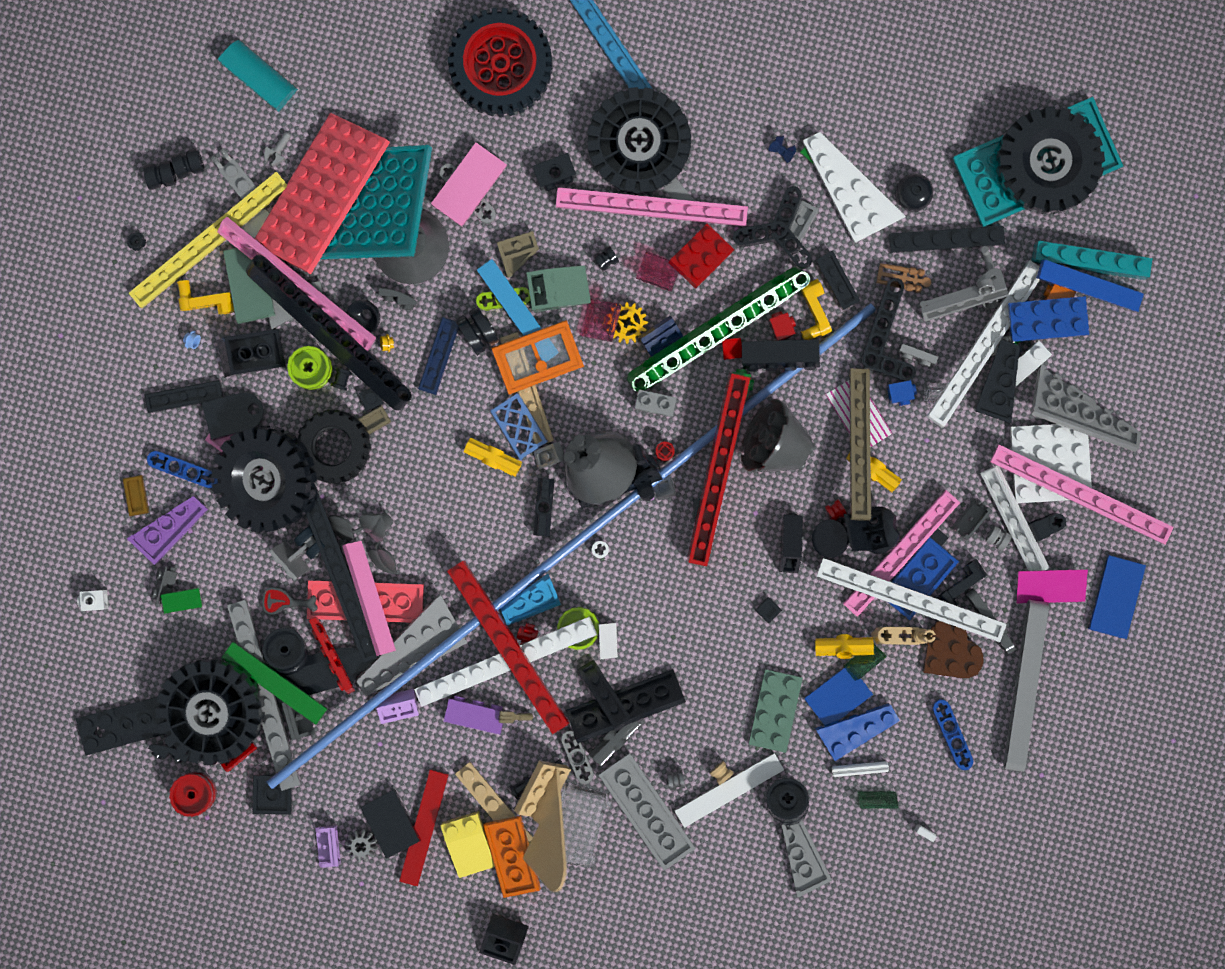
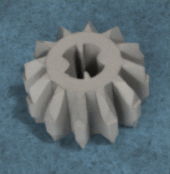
M366 829L362 830L361 835L358 830H355V836L350 834L348 836L350 841L345 843L346 846L351 847L346 850V853H353L350 857L351 860L358 856V863L361 862L362 857L365 862H368L369 856H375L372 850L378 849V846L372 845L377 840L376 838L370 839L373 835L372 832L366 836ZM362 842H364V843L366 844V845L364 846V847H366V849H365V848H362V849L360 850V849L358 848V846H359V844H361Z

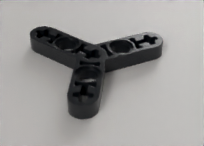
M796 186L787 188L772 223L737 229L733 234L735 244L739 247H747L777 241L797 267L801 269L810 267L812 264L810 253L790 230L802 202L803 195L801 190ZM794 191L798 196V198L794 197L792 201V204L795 205V207L790 205L791 197L789 196V194H793ZM784 209L792 211V215L789 218L782 217L781 213ZM778 227H781L784 230L781 232L782 235H778L775 232L771 233L772 237H770L768 228H771L772 232L777 231ZM758 230H765L766 236L763 239L756 238L755 235ZM752 231L754 240L751 241L750 237L744 238V242H741L737 238L742 233L744 236H750L749 232ZM795 241L797 243L796 248L788 250L786 248L787 242ZM798 251L803 257L808 256L805 264L803 262L798 263L800 262V258L796 254Z

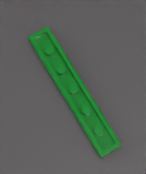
M234 641L221 657L227 662L233 661L239 664L238 669L241 671L246 669L252 675L250 677L252 680L315 725H317L328 709Z

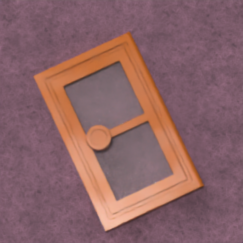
M567 320L491 348L508 394L584 367Z

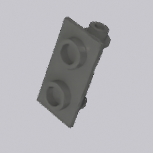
M162 564L161 568L157 570L156 579L158 581L156 587H153L151 592L152 602L158 604L160 600L161 604L160 595L173 592V589L166 587L167 584L175 585L178 574L176 572L177 568L169 567V570H167V566Z

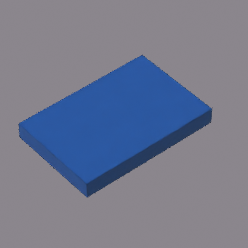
M848 664L804 697V699L823 725L827 726L831 722L842 719L871 697L873 693L851 664Z

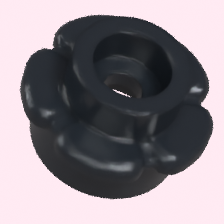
M139 232L131 233L127 240L128 247L134 251H140L146 245L144 235Z

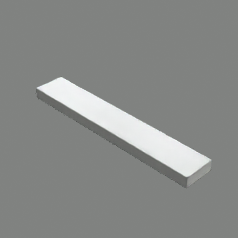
M994 466L981 472L980 474L1010 535H1012V539L1028 571H1045L1049 569V565L1000 467Z
M775 753L726 780L723 784L717 785L675 810V813L685 828L784 771Z

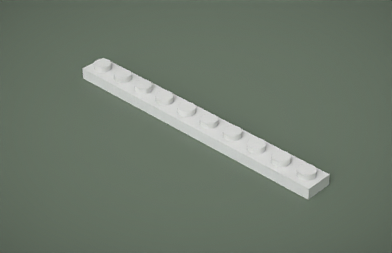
M1031 260L1026 263L1009 289V296L1003 298L926 416L941 428L946 425L1001 338L1010 327L1008 303L1026 302L1040 279L1036 278L1039 266Z
M824 558L817 573V577L998 642L1001 641L1007 625Z
M587 617L520 645L529 661L532 662L596 636L597 633L591 618ZM497 654L417 687L414 690L421 707L508 672L510 668L501 654Z

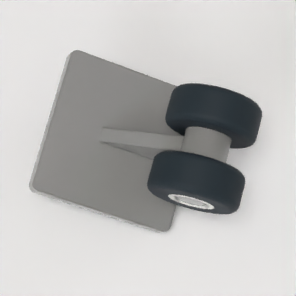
M310 526L306 527L295 537L294 542L299 547L304 545L297 552L286 541L269 551L272 559L279 563L285 569V573L294 580L310 570L299 556L305 552L310 559H313L320 554V548L313 537Z

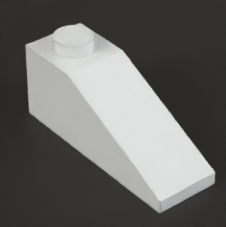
M1040 341L1035 342L1019 356L1016 386L1052 355Z

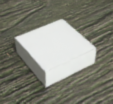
M919 824L914 829L916 833L932 842L937 837L935 833Z

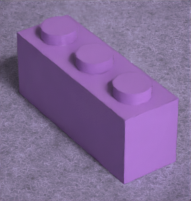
M454 695V698H449L444 722L500 735L503 723H498L499 712L506 710H502L503 706L500 705L484 706L482 701L473 700L471 703L465 701V697Z

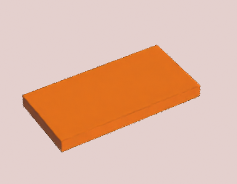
M521 815L484 823V830L503 898L540 891L541 887L538 876L523 859L529 843Z

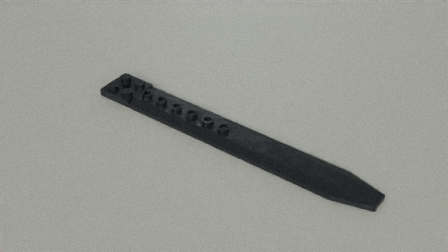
M335 648L351 682L355 681L377 659L375 658L363 663L358 648ZM322 652L309 655L305 666L297 673L291 675L280 674L309 695L339 687L337 684L339 678L336 673L333 674L328 665L330 661L327 656L324 657ZM275 696L277 704L283 702ZM157 697L76 718L85 756L164 735L165 732L160 734L157 726L161 722L160 718H156L155 708L159 706V703L156 702ZM204 699L200 701V705L203 706L209 701H211L212 705L214 701ZM98 726H100V729L105 730L102 737L95 733Z

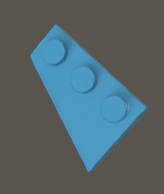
M546 574L500 609L508 626L557 607L561 603L549 574Z

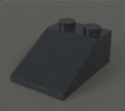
M279 329L228 336L217 340L224 378L285 367Z

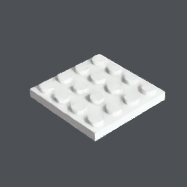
M1059 424L1010 427L1012 451L1092 488L1089 438L1087 434ZM1013 474L1014 497L1017 503L1068 500Z

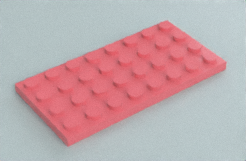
M330 113L289 180L286 189L283 190L254 239L278 258L311 274L390 142L373 132Z

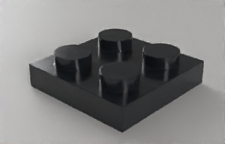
M253 775L252 814L291 815L293 787L281 791L280 784L272 789L267 784V781L274 775Z

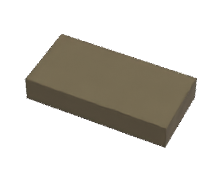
M382 405L358 418L366 427L365 429L369 435L391 423Z

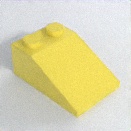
M479 811L441 823L440 826L459 878L495 867Z

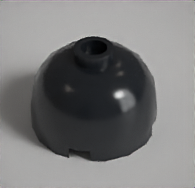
M912 173L904 176L898 182L895 188V198L899 206L901 205L906 211L918 212L924 210L930 204L934 189L931 181L926 176Z

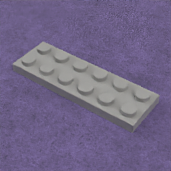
M628 753L598 774L663 870H666L696 849L631 753Z

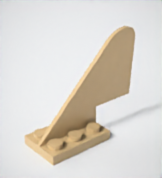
M539 760L514 811L518 815L532 817L539 824L523 859L550 891L558 892L564 885L567 871L561 788L571 769L567 765Z

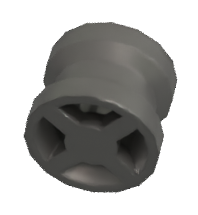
M682 769L674 773L671 771L667 772L670 791L678 787L681 789L685 788Z

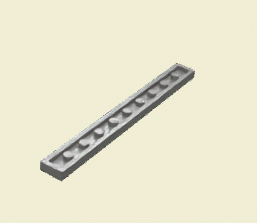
M247 600L227 605L238 645L265 663ZM259 685L261 690L258 694L259 697L263 696L265 704L262 707V712H265L262 727L277 774L294 759L275 695ZM297 770L280 783L281 791L301 785Z

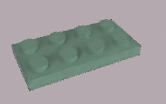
M765 669L748 742L749 745L784 753L787 752L803 680L802 677Z

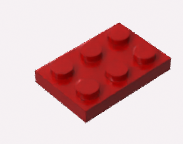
M706 224L668 263L696 289L735 249L709 224Z

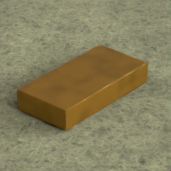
M143 475L124 478L123 484L129 516L149 513Z

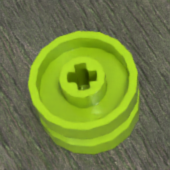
M300 347L290 356L287 365L288 374L292 381L304 389H320L332 377V361L327 354L316 347ZM310 365H312V372L308 371Z
M573 607L565 611L560 617L557 630L590 617L597 633L596 636L578 642L568 648L575 650L586 649L596 641L599 634V621L596 615L589 609Z

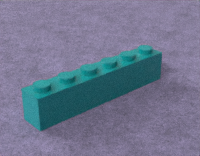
M1037 241L1034 244L1032 262L1041 264V260H1047L1062 266L1065 265L1071 269L1140 280L1150 278L1153 258Z

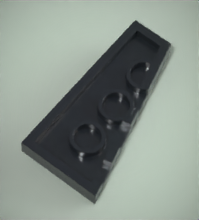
M1001 338L975 412L1012 424L1020 350L1019 344Z

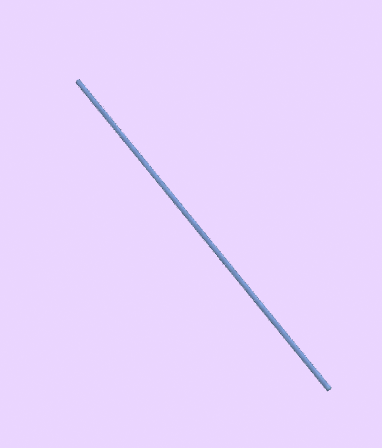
M870 303L820 343V355L873 314L876 308ZM797 368L794 371L785 370L747 400L744 404L742 417L803 368ZM717 425L660 469L662 478H666L714 440ZM662 480L652 483L653 487L656 486ZM637 489L492 602L496 610L498 611L637 501L640 498ZM473 617L267 781L270 788L273 789L478 627L481 623L477 617Z

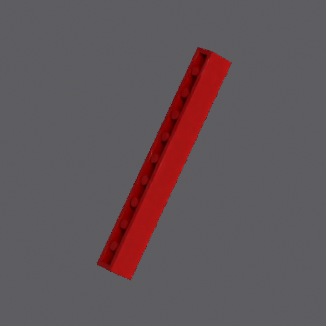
M729 372L687 555L688 563L702 566L708 565L750 382V377Z

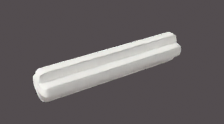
M883 761L833 766L832 776L840 777L888 772L889 765L888 762Z

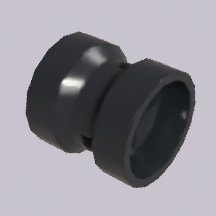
M610 246L604 248V252L593 255L602 272L607 270L611 264L615 265L619 262Z

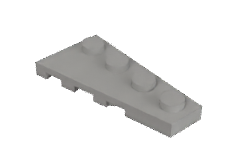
M803 821L791 826L781 825L797 898L832 881Z

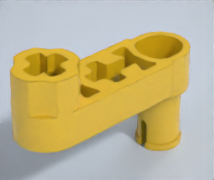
M815 279L809 282L805 288L801 289V293L816 322L814 326L800 332L803 340H811L832 332L828 319L817 297L825 293L819 280Z
M189 280L177 282L180 295L178 299L180 311L217 306L219 315L235 312L231 292L193 298L191 297Z

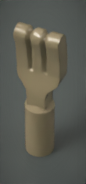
M500 711L498 723H513L515 720L531 721L533 714H515L512 711Z

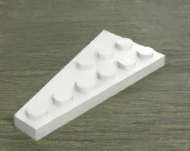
M821 132L802 141L854 243L906 217Z

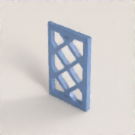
M519 393L490 410L519 460H522L525 456L548 442ZM517 399L520 403L521 411L511 409L514 400ZM500 409L507 410L504 421H501L496 414ZM510 411L520 414L518 425L508 422ZM523 415L528 416L532 423L531 428L521 426ZM507 425L517 427L515 438L510 437L506 430ZM520 428L530 431L528 442L518 439ZM534 432H537L542 440L538 444L531 443ZM517 442L527 445L524 453L521 454L516 447Z

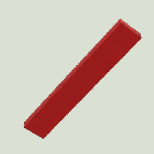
M432 769L429 771L414 826L421 841L408 847L399 882L417 887L419 885L449 774Z

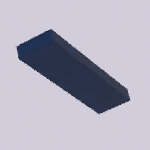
M442 317L418 390L437 395L459 330V326L454 320Z

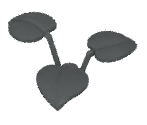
M387 513L361 515L359 517L361 527L357 529H352V524L344 517L330 515L328 517L334 533L344 541H351L354 538L353 534L362 530L367 532L368 535L377 541L375 549L369 551L372 562L386 573H397L396 562L392 554L379 547L387 534L385 531L393 524L392 518Z

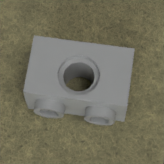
M639 390L635 410L672 418L677 398Z

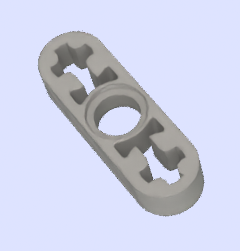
M568 730L563 733L561 738L563 747L577 780L582 784H588L594 776L592 767L582 743H578L580 748L568 751V748L572 747L569 742H565V739H567L568 734L574 736L573 731ZM576 739L573 740L575 746L577 745ZM578 751L583 754L581 762L573 761L572 754ZM587 763V766H583L586 772H590L587 780L584 777L580 778L579 775L582 774L581 768L576 769L575 766Z

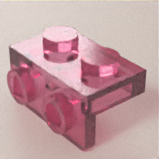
M645 252L636 279L672 292L679 272L668 263L669 259Z

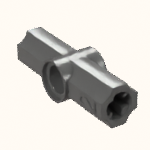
M636 721L618 731L612 730L607 732L602 738L603 740L596 745L589 755L601 766L627 742V738L641 724Z

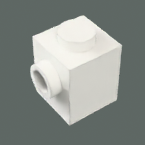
M107 590L80 592V596L77 598L78 607H81V611L108 609Z

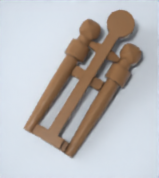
M880 263L876 283L886 285L888 281L881 280V276L899 278L903 281L906 291L912 292L913 290L916 293H920L922 287L916 285V283H920L923 287L927 288L931 285V279L928 277L918 279V276H924V269L917 270L914 267L907 268ZM883 267L901 271L903 276L882 272ZM907 273L915 275L914 278L907 277ZM906 281L913 282V284H909V283L905 284V283H906ZM897 282L890 284L892 287L900 288Z

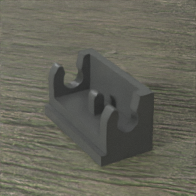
M973 499L950 529L964 540H969L993 510L983 505L980 500Z
M282 703L292 740L315 734L313 723L286 703Z

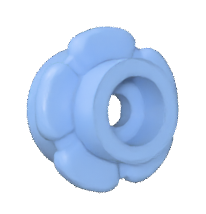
M196 331L186 333L183 339L185 347L187 349H196L201 337L196 334Z

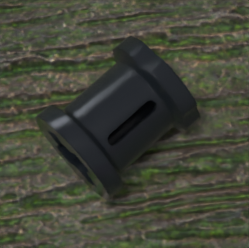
M336 367L337 373L334 382L330 386L347 391L346 385L352 372Z

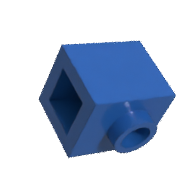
M911 380L886 385L890 404L908 405L911 404L910 400L915 399L914 395H917L916 386L912 384Z

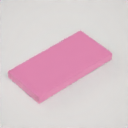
M475 143L431 205L463 227L507 167V164L478 143Z

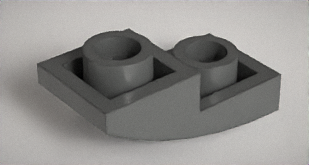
M379 288V297L383 298V301L395 302V299H398L397 304L402 306V310H413L414 307H418V302L406 294Z

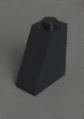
M795 513L783 515L779 572H799L802 560L803 516Z

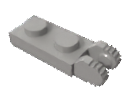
M222 148L220 150L221 154L229 162L222 166L219 159L214 155L211 159L219 168L220 173L240 198L243 199L257 187L235 159H232L226 150Z

